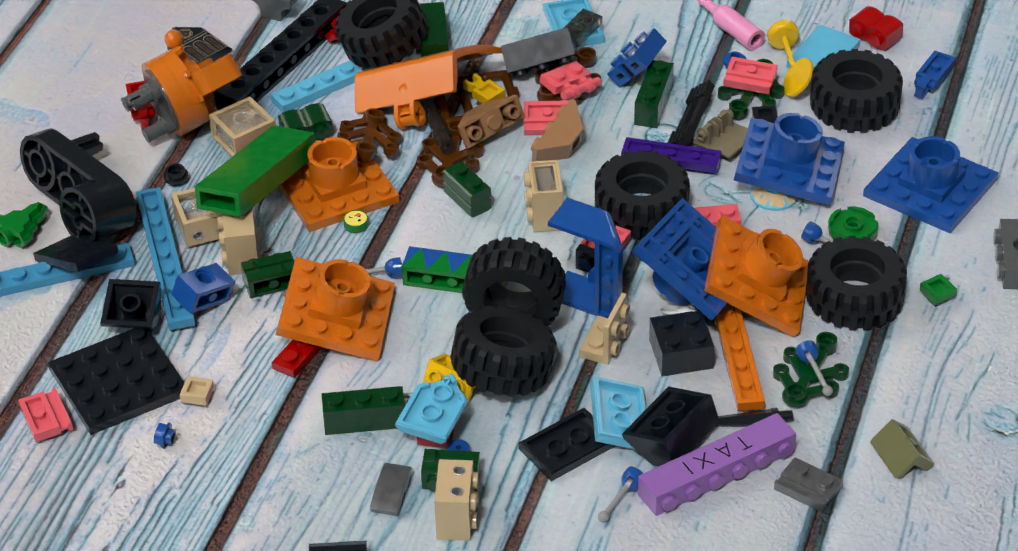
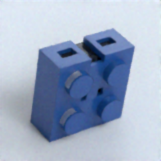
M655 28L647 34L645 31L640 33L635 38L633 44L628 42L620 50L622 55H618L610 63L612 68L607 75L618 87H621L633 76L646 69L667 42Z

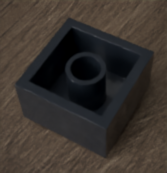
M699 310L650 317L649 341L662 377L713 369L714 343L704 316Z

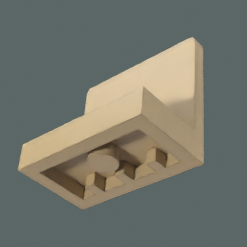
M621 293L608 318L597 315L579 348L580 358L609 365L613 355H618L622 338H627L630 330V324L627 323L630 305L627 304L626 293Z

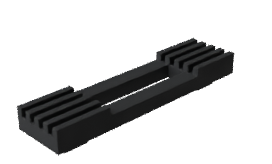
M710 80L695 86V88H691L685 102L687 107L676 131H672L667 143L691 145L692 137L715 87Z

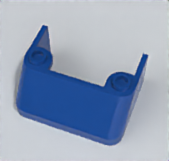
M567 197L548 221V226L595 242L594 267L588 273V277L567 270L565 273L566 286L562 304L594 316L598 315L608 318L622 293L623 247L614 220L605 210Z

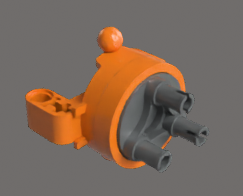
M170 30L166 33L164 38L165 44L172 49L143 63L141 68L145 84L139 86V90L121 98L127 112L131 109L136 111L150 103L158 113L160 121L141 130L148 143L166 133L169 135L176 132L179 136H183L210 121L209 114L216 112L210 100L213 97L212 91L242 76L231 53L214 62L212 58H208L197 64L195 61L189 60L182 45V34L177 30Z

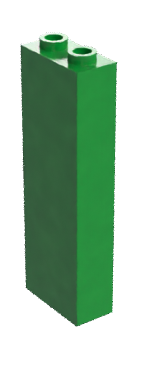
M271 126L195 185L197 209L241 217L308 163L307 152L310 146L316 142L315 132Z

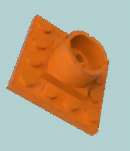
M330 137L313 143L307 152L308 163L279 185L308 232L342 222L344 215L352 210H361L369 213L400 202L398 192L374 158L369 163H362L357 160L356 146L357 143L362 142L360 139L350 142L344 138Z
M722 215L717 221L704 291L795 337L800 332L809 261L803 258L802 250L796 241L789 235L782 234V231L766 229L758 234Z
M296 257L275 335L378 362L395 283L370 276L361 265L355 262L335 259L322 264Z

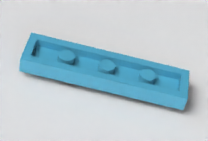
M351 60L272 93L271 102L282 113L293 110L355 83V75L362 71Z

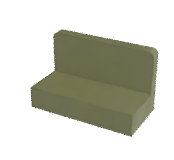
M891 419L870 441L897 479H901L914 465L925 471L934 465V462L910 429L894 419Z

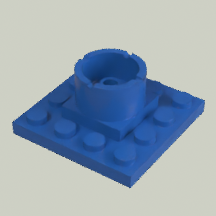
M798 113L782 114L776 119L775 123L767 122L764 119L751 118L734 181L830 206L845 142L833 137L822 136V126L815 119L806 115L801 116Z
M929 136L916 139L911 137L864 188L863 197L951 234L998 180L999 172L960 157V150L957 145L951 141H946L945 138Z
M682 198L637 244L632 252L654 270L652 274L654 285L661 294L666 296V299L678 305H689L692 303L712 321L727 304V302L704 291L716 226Z

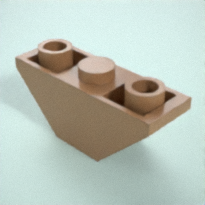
M518 95L484 102L466 112L458 125L465 148H471L524 118L525 115Z
M571 98L567 105H562L558 110L556 119L546 125L542 137H537L531 146L533 151L532 162L570 158L582 142L583 125L576 100Z

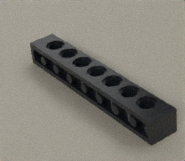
M317 0L312 6L240 68L242 76L214 91L217 110L249 96L256 102H259L327 40L324 35L333 29L331 23L339 15L341 9L345 8L347 2L342 0Z

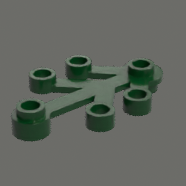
M768 59L757 60L759 62L773 64V62ZM776 79L770 89V95L720 86L717 97L722 101H728L731 99L732 94L745 91L740 99L732 100L729 103V109L734 113L733 120L740 121L747 116L748 104L755 93L762 101V106H776L775 99L784 97L785 88Z
M821 332L816 336L819 356L815 362L818 367L821 366L825 357L831 355L837 348V337L831 332ZM787 347L784 349L783 360L787 364L792 365L799 380L798 382L793 381L789 375V367L783 363L776 364L773 367V378L781 381L785 388L782 392L783 401L789 406L801 407L808 403L809 398L824 395L822 393L823 387L822 385L808 387L810 383L819 381L811 364L805 367L804 363L800 361L795 352L796 347ZM843 363L820 370L824 379L834 378L838 381H844L849 376V367ZM833 380L826 381L827 385L832 387L833 393L825 397H837L839 384Z

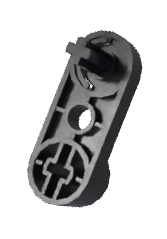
M52 128L25 136L20 146V159L24 172L29 181L38 190L60 206L63 223L73 238L93 242L130 229L135 224L137 216L136 203L129 186L118 174L92 156L103 150V143L99 141L100 136L96 132L73 140L68 139L62 133Z

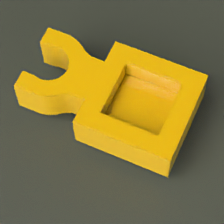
M476 73L472 75L473 82H469L467 79L463 81V89L472 92V97L481 103L506 97V90L490 79L485 82L482 81L481 77Z

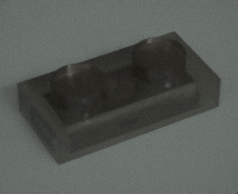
M583 8L565 26L573 31L576 47H579L602 24L603 16Z

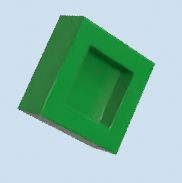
M942 274L920 283V291L934 305L955 297L957 293V288Z

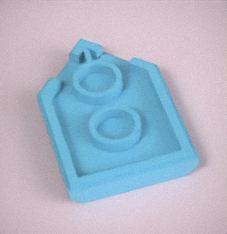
M454 375L444 376L443 380L429 384L425 382L417 385L395 426L401 432L439 444L445 443L467 405V399L458 387Z

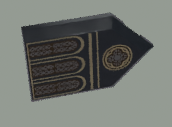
M202 27L172 28V30H177L182 34L183 49L189 60H193L197 64L208 58H212L215 61L232 51L231 47Z

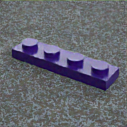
M626 137L621 151V155L627 151H631V153L637 152V150H644V152L656 151L659 155L666 154L671 157V160L675 159L684 169L716 174L721 160L720 150Z

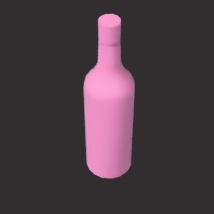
M698 0V3L712 13L714 23L745 47L755 50L761 46L765 38L764 31L728 5H717L711 0Z

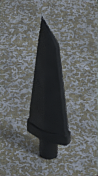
M778 408L722 415L718 416L719 422L715 426L752 425L776 413L784 421H793V411H779Z

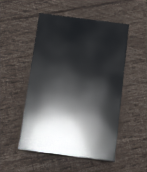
M69 236L34 252L33 255L35 261L39 263L46 262L51 266L80 272L116 255L119 250L117 244L102 240L90 242Z
M586 408L574 412L518 443L519 450L551 482L616 446L595 441L593 415Z

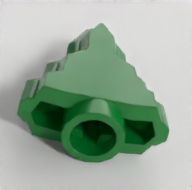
M37 202L30 204L23 210H13L6 215H0V244L5 247L13 244L23 249L33 240V234L38 230L37 225L45 218L48 206Z

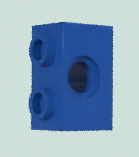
M217 263L179 274L175 280L171 295L191 314L229 301L236 281Z

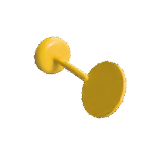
M780 20L770 26L767 38L770 45L774 48L785 49L791 67L784 78V93L788 97H795L803 92L809 84L814 68L812 61L808 58H802L795 62L791 47L799 39L800 32L798 26L790 20Z

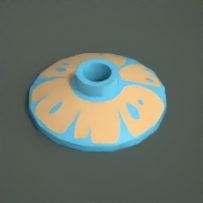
M753 185L749 192L750 198L755 205L771 211L788 209L798 200V197Z

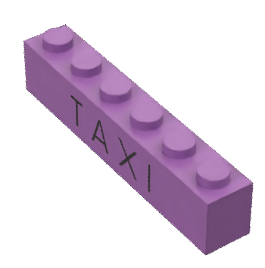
M778 413L639 475L638 496L655 516L671 511L683 503L695 500L709 491L719 489L722 485L735 479H740L746 474L759 468H764L781 458L788 457L795 452L796 432Z

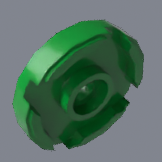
M850 206L847 207V210L842 211L841 208L837 209L830 215L828 220L829 235L833 239L838 237L845 239L848 236L863 238L865 236L874 240L878 233L879 223L878 220H875V215L861 207Z

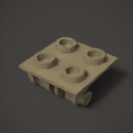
M730 109L722 110L717 117H713L705 126L698 129L697 137L692 140V143L706 149L720 150L722 156L730 159L742 149L748 128L733 122L734 113Z

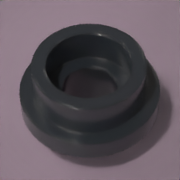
M175 163L166 167L164 172L166 183L177 186L187 181L188 171L182 164Z

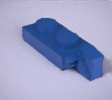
M934 50L916 73L914 96L923 99L927 95L928 90L934 91L955 66L956 57Z

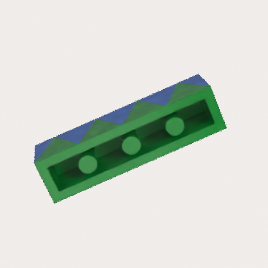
M409 246L402 264L403 285L462 293L464 279L472 255ZM508 281L498 283L506 288Z

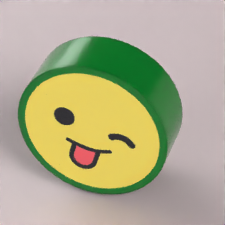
M361 210L347 212L343 217L344 228L351 233L365 231L369 225L368 215Z

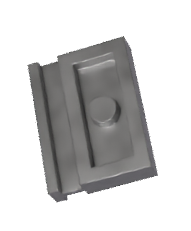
M796 457L784 469L781 477L774 482V490L822 513L825 510V506L829 505L843 488L842 479Z

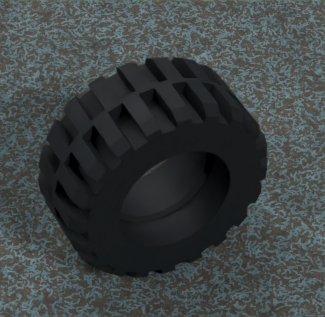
M349 0L345 8H342L339 12V17L336 19L335 32L349 60L357 66L368 69L369 67L377 68L395 62L398 63L403 61L404 57L412 55L413 50L421 46V40L425 39L428 23L418 0Z
M839 50L836 54L834 52L828 54L826 58L821 59L814 67L811 77L810 106L819 120L822 119L824 124L827 126L832 125L836 130L841 131L843 129L847 130L848 133H854V131H860V133H867L868 130L876 131L881 126H887L898 115L903 77L898 67L889 58L885 59L882 54H874L870 50Z
M637 150V152L633 153L627 151L621 156L618 154L613 156L610 161L607 160L598 170L595 180V207L607 211L612 216L616 226L630 230L631 237L640 240L682 198L689 203L690 180L686 170L681 167L680 163L675 159L671 160V157L666 154L659 155L656 151L644 152V150ZM645 193V194H651V195L639 196V195H633V194Z
M848 236L845 239L838 237L833 242L828 241L821 248L816 249L809 259L805 293L807 295L806 300L817 316L821 315L823 321L828 324L832 322L835 327L841 329L842 327H848L849 330L854 331L857 328H863V330H871L873 326L878 328L886 324V321L890 322L895 318L896 314L903 307L907 268L901 256L896 254L892 247H886L882 241H873L870 237L865 236L863 238ZM856 280L868 283V285H852L843 281Z
M504 237L501 241L495 239L489 241L488 245L483 244L470 259L462 290L464 304L469 312L476 308L483 309L485 306H492L493 308L504 306L507 309H519L522 313L534 315L535 319H540L545 323V326H549L555 321L561 309L566 286L565 271L557 257H552L553 253L549 249L541 248L540 244L535 241L530 243L525 238L520 237L518 240L512 239V237ZM498 282H516L524 285L531 291H511L501 286Z
M485 306L483 309H473L458 321L450 359L454 371L462 380L465 379L466 383L471 387L476 386L482 392H492L493 395L501 396V394L508 397H515L517 394L525 396L531 392L538 391L547 383L557 343L551 329L545 326L542 320L535 319L534 315L522 313L519 309L515 308L512 310L504 306H499L498 308Z

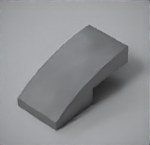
M384 463L371 500V512L393 516L399 515L403 495L407 493L412 467Z

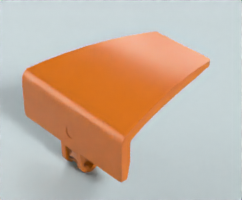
M470 45L359 72L355 75V112L362 114L370 108L382 109L394 106V121L400 130H405L412 125L417 127L423 126L426 122V115L419 100L455 93L458 78L457 62L492 54H501V48L491 45Z

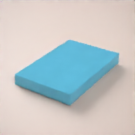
M562 0L543 4V11L551 30L555 31L569 27L574 33L576 48L605 43V36L588 0Z
M819 25L793 53L795 62L802 58L810 59L814 68L828 54L833 52L836 54L839 50L844 49L846 51L857 49L860 46L861 39ZM787 60L786 67L788 68L791 67L789 60Z
M593 376L590 381L595 441L634 449L623 439L622 433L646 410L643 386Z

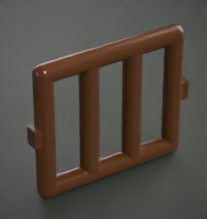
M507 70L478 74L484 82L489 79L491 81L502 80L507 96L518 95L519 98L518 87H514ZM472 75L459 76L457 78V91L464 113L473 109L468 91L463 89V81L465 79L473 82ZM445 95L435 96V108L440 111L443 124L446 127L449 121L462 119L463 115L451 117Z

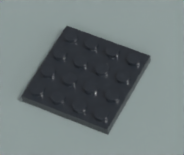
M133 328L48 362L50 372L90 435L179 400L184 386V381L148 329Z

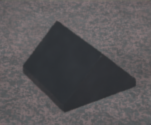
M109 279L100 325L105 327L153 329L161 320V283L158 281Z

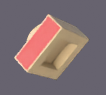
M187 376L180 393V401L182 403L207 406L214 389L213 379Z

